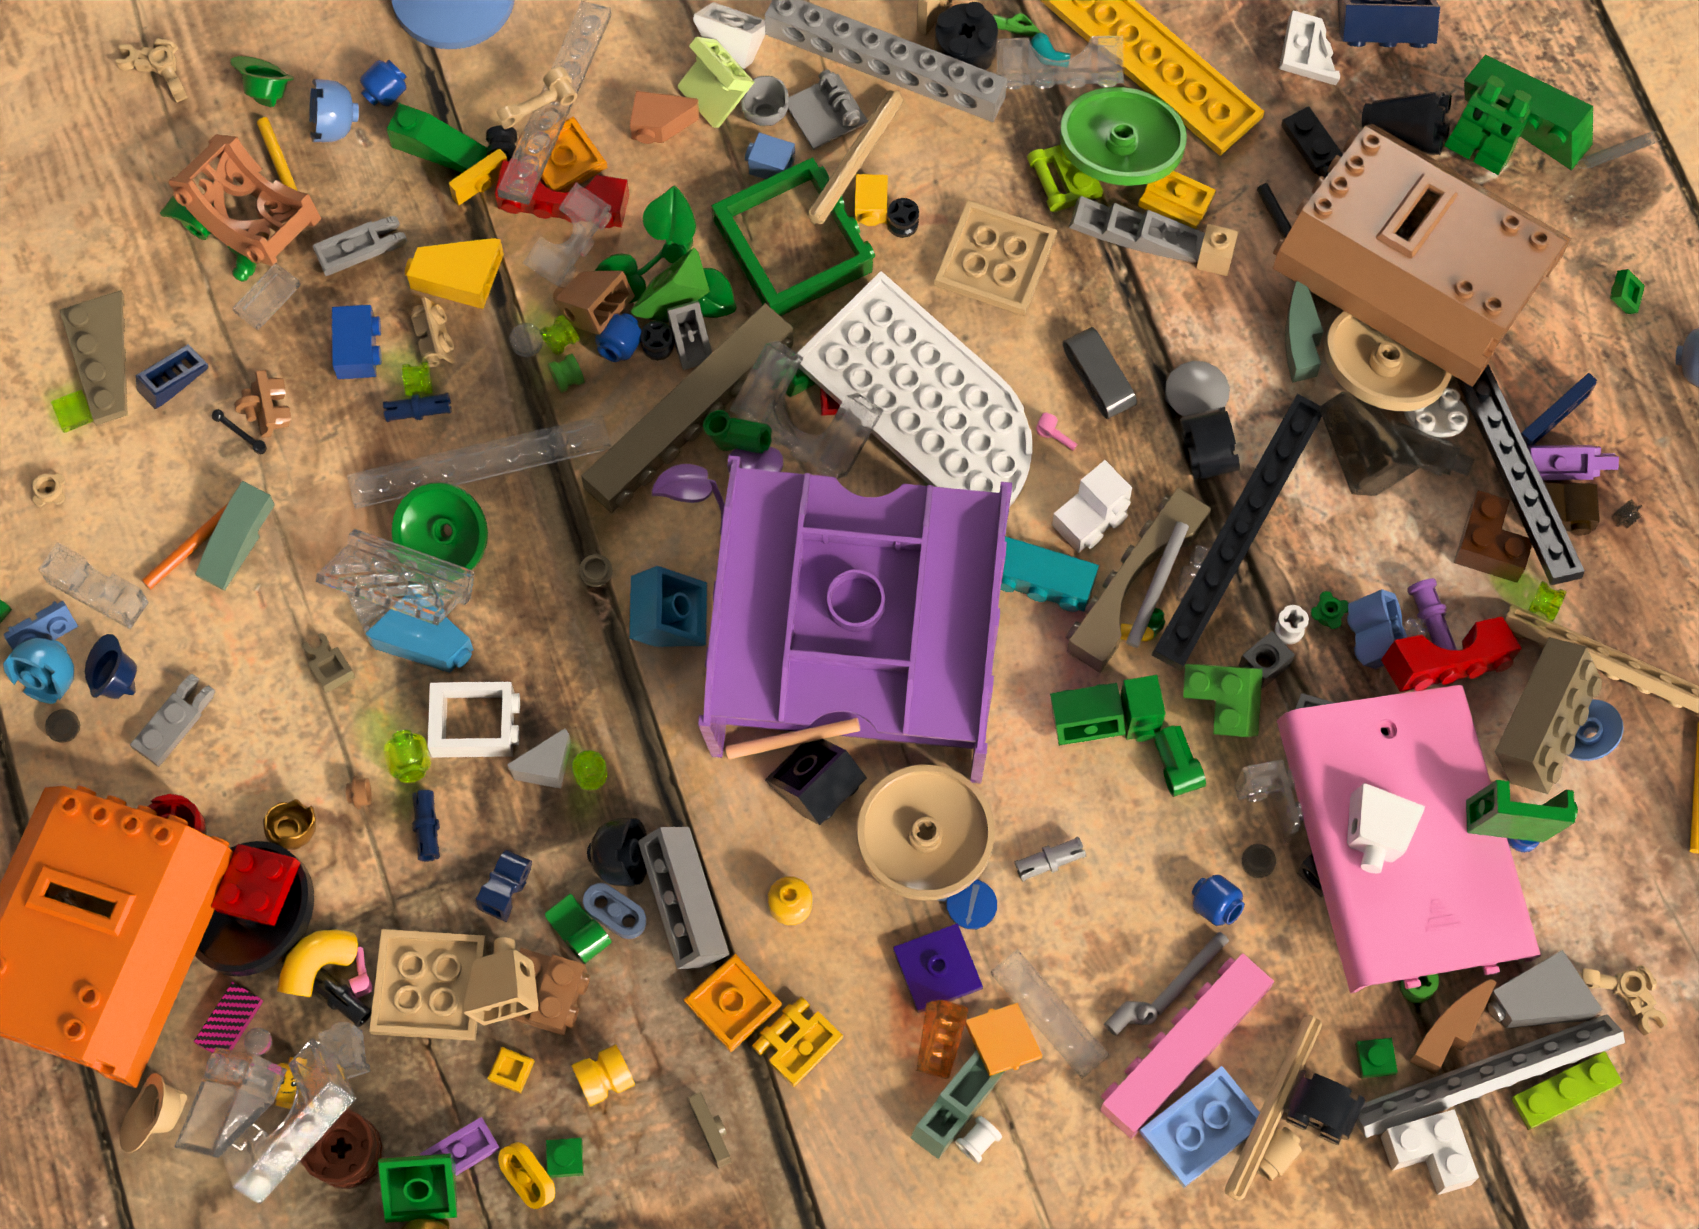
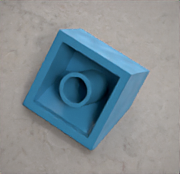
M655 566L631 576L629 639L654 647L706 645L707 582L660 566Z

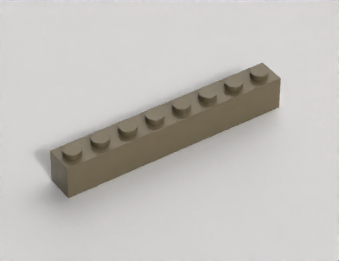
M766 303L761 306L581 475L584 489L610 513H613L618 507L623 508L633 498L634 492L641 485H648L655 478L657 470L664 463L669 464L678 456L680 448L688 441L693 442L699 437L707 415L716 410L725 411L726 405L733 398H740L746 392L748 384L756 376L760 378L769 370L771 362L777 356L782 357L788 353L794 341L793 327Z

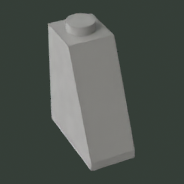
M1563 950L1493 990L1488 1000L1489 1004H1487L1492 1017L1497 1022L1501 1021L1505 1028L1589 1021L1602 1010Z

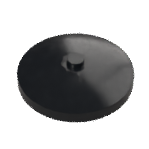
M254 841L241 844L294 857L301 862L286 848L271 842ZM236 846L231 847L230 849L234 852ZM301 862L275 926L214 910L196 951V958L218 973L238 977L263 972L281 962L304 936L313 913L314 888L311 876L305 865Z

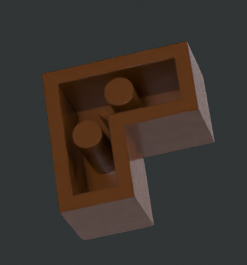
M1477 491L1468 512L1455 556V564L1518 583L1526 569L1532 544L1528 537L1502 529L1510 500Z

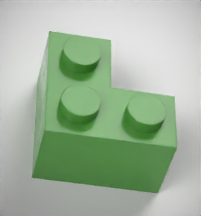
M1185 664L1183 698L1216 700L1213 734L1239 737L1258 736L1263 668Z

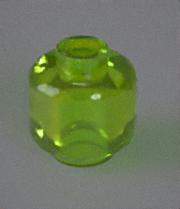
M401 730L394 733L392 738L384 745L383 753L388 772L393 778L399 779L400 782L411 783L418 781L425 776L431 767L432 761L427 741L420 734L412 733L410 730Z

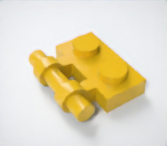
M800 997L793 1005L788 1004L781 1011L783 1015L771 1027L766 1026L759 1033L761 1037L752 1045L759 1055H762L770 1046L777 1051L769 1059V1064L793 1087L843 1038V1034L819 1011L809 1020L802 1015L810 1007V1004L803 997ZM793 1024L799 1030L785 1043L780 1036Z

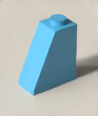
M414 588L365 633L369 644L375 650L451 673L456 667L464 666L471 658V652L474 650L470 638Z

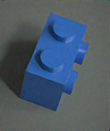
M371 305L332 307V359L337 379L376 377V365L382 364L380 345L376 346V336H381V321L379 316H374Z

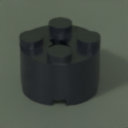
M975 1L957 4L940 13L937 19L935 51L987 70L997 50L998 26L995 18L984 8L983 4Z
M1225 406L1180 418L1183 430L1181 432L1185 450L1189 451V464L1193 479H1205L1240 470L1238 454L1234 455L1233 453L1236 442Z
M1300 1070L1283 1108L1284 1112L1288 1114L1286 1122L1302 1130H1306L1308 1125L1320 1130L1319 1137L1335 1145H1339L1341 1139L1349 1140L1366 1101L1365 1098L1359 1095L1356 1101L1349 1097L1352 1090L1316 1073H1314L1312 1079L1305 1078L1306 1071Z

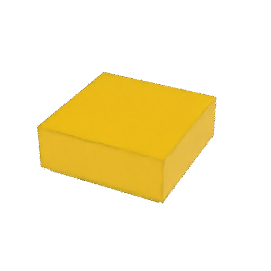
M501 1047L487 1079L489 1082L521 1094L535 1061L532 1058Z

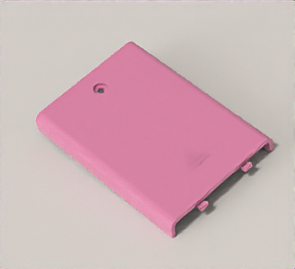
M1462 685L1299 708L1286 712L1277 720L1350 993H1356L1370 985L1404 980L1406 989L1421 986L1418 977L1482 966L1484 975H1490L1500 972L1499 966L1497 967L1496 965L1497 963L1523 958L1526 963L1532 962L1541 956L1507 838L1467 833L1466 800L1491 784ZM1382 727L1388 730L1387 736L1381 733ZM1364 783L1425 806L1422 817L1404 855L1394 862L1384 861L1381 873L1377 874L1364 871L1361 868L1364 853L1350 848L1347 844L1351 793Z

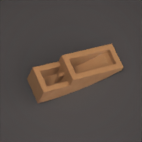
M1489 979L1455 1001L1428 1031L1409 1062L1435 1075L1441 1068L1451 1046L1462 1051L1469 1043L1497 982Z

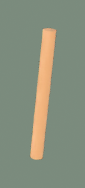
M858 718L761 738L726 746V753L728 759L840 736L860 731V724Z

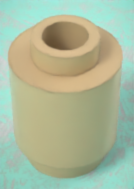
M1286 1127L1282 1130L1276 1128L1257 1172L1269 1181H1273L1276 1176L1281 1177L1302 1151L1298 1145L1301 1141L1300 1138Z

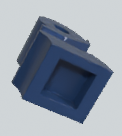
M506 849L498 859L494 871L490 873L489 881L482 885L476 897L478 910L507 922L513 907L511 896L513 893L523 890L532 867V860L521 857Z

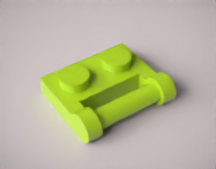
M1061 144L1045 150L1036 149L1027 155L1030 167L1035 168L1048 197L1046 202L1051 212L1075 206L1080 196L1090 200L1102 197L1103 189L1099 181L1076 168L1064 154ZM1048 163H1054L1067 194L1059 193L1047 166Z

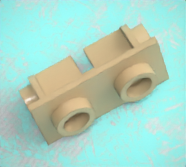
M423 297V305L415 306L411 314L416 336L420 338L426 334L428 335V337L418 341L422 361L427 364V367L438 366L441 359H445L453 364L455 363L452 353L454 344L446 330L445 322L447 317L445 311L439 304H435L426 297Z

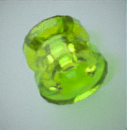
M562 315L555 318L554 324L550 327L544 326L539 330L546 345L557 356L564 352L567 345H574L579 341L577 332Z
M428 361L421 362L419 366L402 365L406 396H412L420 391L426 394L433 393Z
M1541 581L1528 611L1543 613L1546 619L1553 622L1567 591L1563 589L1554 590L1550 588L1547 582Z
M588 750L579 753L574 758L572 771L578 786L591 791L601 788L606 783L608 772L602 755Z

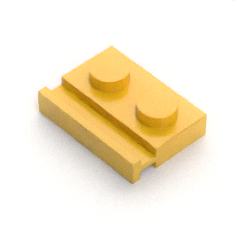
M1173 171L1158 181L1148 183L1144 194L1139 199L1138 206L1197 229L1215 196L1216 190Z

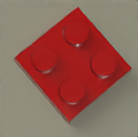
M237 844L211 908L220 913L275 926L301 862L294 857Z

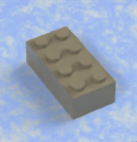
M1551 637L1548 638L1495 750L1511 784L1549 794L1553 783L1556 784L1559 781L1565 757L1572 753L1577 731L1580 726L1586 723L1589 714L1588 708L1593 697L1596 698L1599 695L1602 687V679L1586 646Z

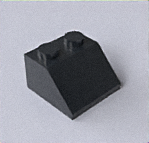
M821 739L802 743L765 781L803 817L821 825L834 814L835 810L848 797L858 790L867 777L847 750Z

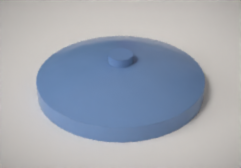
M391 0L394 13L402 28L417 41L440 49L467 48L489 39L506 23L515 1Z

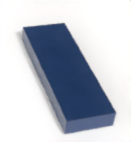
M1590 373L1586 374L1521 432L1526 446H1534L1587 399L1595 388L1597 379Z

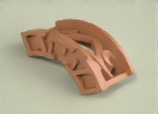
M216 134L208 141L209 146L176 177H172L168 181L174 191L173 196L209 232L227 246L248 257L249 260L256 264L263 263L273 266L277 262L276 256L307 225L314 227L321 220V217L308 193L294 190L278 180L271 183L259 173L263 168L249 155L238 137ZM218 157L219 163L215 171L209 163ZM200 172H203L211 180H199L198 186L204 189V194L200 192L193 181ZM233 177L241 184L240 186L232 184ZM224 191L234 196H245L251 193L257 199L255 209L259 219H230L224 204ZM264 206L270 208L269 213L266 212ZM269 228L276 231L270 238L271 231Z

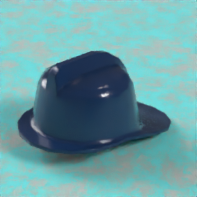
M106 634L102 636L92 647L85 664V678L91 696L97 698L101 695L111 699H119L124 694L134 695L136 693L134 682L137 673L136 663L122 651L115 635Z

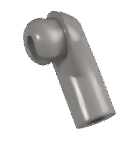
M1127 1001L1104 1023V1026L1113 1035L1117 1036L1127 1024H1152L1157 1019V1011L1150 1003Z

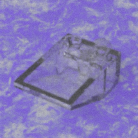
M257 1027L247 1032L244 1038L246 1053L219 1047L215 1048L214 1053L207 1061L206 1072L177 1139L175 1148L219 1158L274 1103L287 1069L260 1057L266 1054L272 1046V1036L266 1029Z

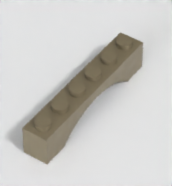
M1177 488L1172 496L1168 494L1164 496L1156 511L1159 514L1154 521L1149 519L1144 524L1139 533V537H1141L1136 547L1130 545L1121 558V562L1124 564L1118 572L1114 570L1110 572L1102 587L1105 590L1099 598L1094 596L1090 600L1084 611L1087 616L1081 624L1076 621L1066 636L1069 640L1067 652L1099 673L1102 672L1119 647L1121 639L1120 609L1123 598L1132 582L1144 568L1163 556L1177 521L1189 526L1180 548L1190 546L1208 521L1211 508L1180 488Z

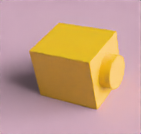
M856 174L855 219L857 223H862L866 226L887 224L888 175Z

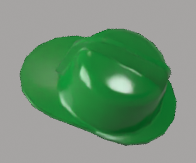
M238 56L233 57L230 61V64L242 75L244 93L254 98L257 103L267 107L275 106L277 99H281L284 96L288 81L294 79L293 76L286 74L274 64L262 59Z

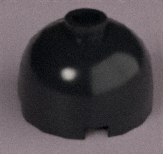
M618 818L610 820L598 828L592 838V842L588 845L587 858L592 863L594 871L601 880L611 885L623 887L640 885L643 882L647 869L638 841L647 836L642 822L637 818Z

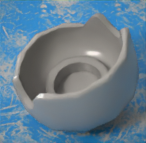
M759 76L752 79L755 83L741 99L742 112H744V116L748 121L756 125L773 126L783 119L789 107L788 90L781 80L773 76Z

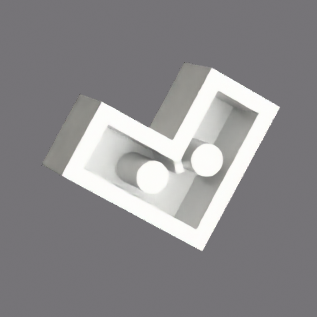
M1104 460L1080 480L1078 494L1054 513L1052 526L1078 553L1086 547L1091 549L1101 541L1104 536L1103 532L1111 526L1113 528L1118 527L1127 518V509L1131 503L1129 500L1132 487Z
M1455 1109L1388 1128L1381 1136L1392 1171L1426 1161L1437 1195L1470 1186L1479 1178Z

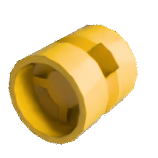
M616 1044L598 1052L597 1061L585 1058L571 1065L590 1107L604 1101L610 1089L618 1094L635 1086L629 1069Z

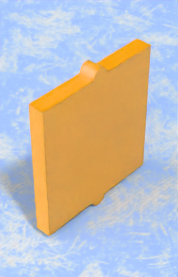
M1018 1003L997 1010L990 1008L985 1014L965 1020V1026L989 1076L1011 1068L1018 1070L1020 1065L1042 1058V1053Z

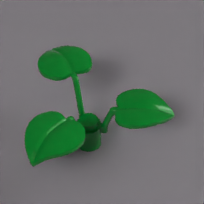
M675 185L651 201L643 213V224L649 235L657 240L666 239L662 250L641 269H638L637 262L631 255L623 253L607 257L595 269V271L624 272L635 295L628 304L636 302L646 289V282L641 275L645 274L662 258H665L669 263H674L690 251L693 246V236L696 231L695 218L688 201ZM703 268L710 292L698 300L703 317L718 318L734 313L737 306L728 279L714 268Z

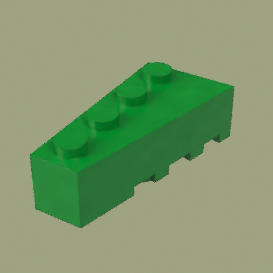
M1485 54L1464 80L1465 100L1469 102L1475 91L1481 84L1484 85L1491 75L1504 81L1505 86L1501 95L1511 99L1516 90H1522L1531 95L1532 99L1529 110L1532 113L1520 137L1572 171L1578 161L1581 160L1593 145V105Z

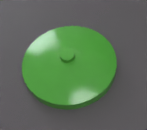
M1126 87L1101 88L1079 96L1065 110L1059 134L1063 152L1076 168L1097 180L1125 186L1148 184L1169 175L1180 164L1187 141L1185 125L1179 114L1170 105L1148 92Z

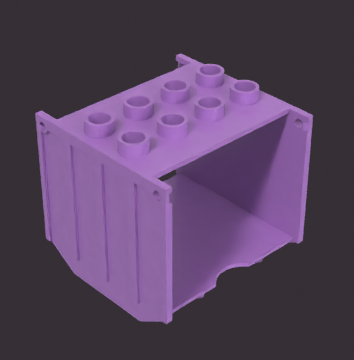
M728 456L727 466L730 477L724 514H722L720 550L717 576L713 589L714 603L709 647H707L705 660L704 714L699 715L698 722L699 729L711 756L723 758L726 725L798 731L858 718L860 731L840 736L973 749L970 781L981 784L988 743H985L993 692L994 676L992 675L1000 619V608H998L1006 556L1007 542H1005L1012 483L1001 482L999 493L933 487V485L902 484L895 491L887 495L863 497L848 491L838 482L836 477L811 475L810 473L798 474L742 468L739 456Z

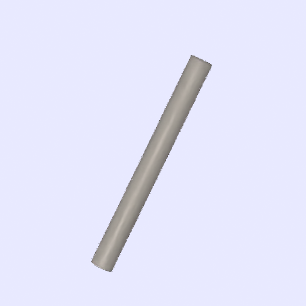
M1176 522L1126 643L1130 646L1138 648L1188 531L1189 526L1183 522Z

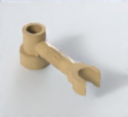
M557 67L550 70L544 76L543 82L548 90L541 93V95L539 94L533 97V99L531 98L518 105L513 104L500 108L497 114L503 129L513 127L518 121L522 120L523 116L556 100L562 106L572 104L577 99V94L571 85L572 80L566 69Z

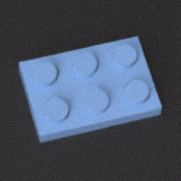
M1221 1066L1141 1128L1139 1133L1181 1186L1185 1188L1249 1137L1260 1112L1223 1066Z

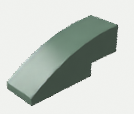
M1298 281L1289 304L1285 326L1286 358L1292 383L1317 377L1321 361L1316 346L1320 345L1324 333L1309 288Z
M244 481L240 483L211 535L197 568V577L224 591L226 590L260 538L258 531L275 506L271 495Z
M976 1050L941 1092L934 1105L916 1125L910 1138L939 1159L965 1127L1005 1071L989 1076Z

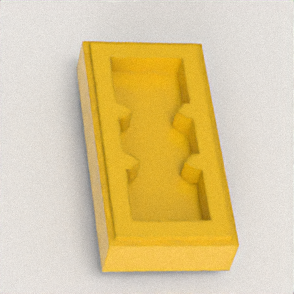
M497 149L449 181L452 198L458 206L477 193L485 192L498 180L503 160L508 161L507 156L501 149Z

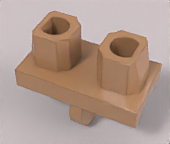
M260 370L255 372L256 381L251 383V389H243L241 391L242 398L236 400L234 406L237 413L246 414L247 421L252 422L257 419L261 438L271 437L274 429L289 427L291 413L288 406L273 407L272 400H281L285 397L284 379L267 378L266 370Z

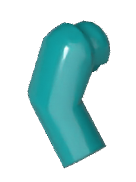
M1038 33L1032 38L1030 42L1031 50L1040 64L1065 69L1069 68L1071 53L1055 51L1049 41V37L1044 33Z

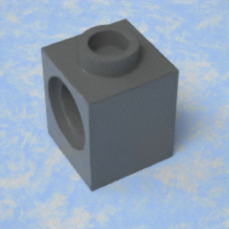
M1271 631L1242 655L1238 666L1263 668L1262 690L1291 666L1295 654ZM1266 658L1271 662L1272 666L1262 667L1256 662V659Z

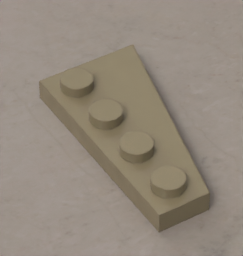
M122 290L59 310L96 426L128 415L127 378L125 376L126 349L124 347L125 319L123 317L124 294Z

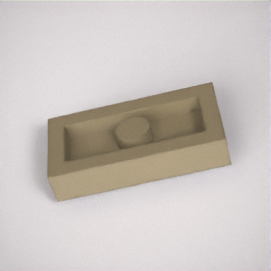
M701 1092L689 1097L690 1107L718 1169L730 1164L731 1158L722 1139V1136L726 1135L727 1132L720 1116L712 1117Z

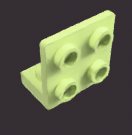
M695 37L689 47L697 55L695 57L697 61L680 81L678 89L685 97L697 98L701 115L712 127L719 128L755 82L717 40Z

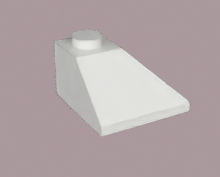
M715 2L695 13L693 21L702 38L717 40L742 69H745L753 62L766 34L764 19Z

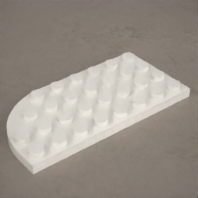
M882 271L793 357L792 362L929 485H933V487L999 493L1001 482L1012 483L1010 506L1020 494L1030 468L1032 433L1024 413V407L1018 396L994 370Z

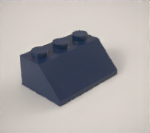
M1338 0L1339 35L1343 42H1347L1349 46L1362 47L1366 45V42H1375L1381 47H1396L1397 43H1409L1410 47L1426 48L1428 44H1437L1440 5L1436 0Z

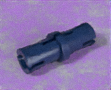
M449 393L420 397L419 394L412 395L411 399L383 402V408L386 409L384 411L386 422L407 418L423 420V416L452 413V407L449 406L451 404Z
M419 790L417 793L414 792L412 794L415 813L412 829L413 832H416L418 860L429 862L440 858L437 838L440 823L436 819L434 792L431 790Z

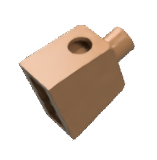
M583 271L566 287H557L553 293L554 303L558 306L568 325L599 335L604 331L613 315L619 314L635 297L623 271Z

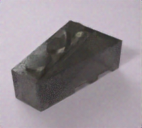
M1342 391L1319 407L1351 494L1377 496L1424 466L1376 406L1358 399L1350 392Z

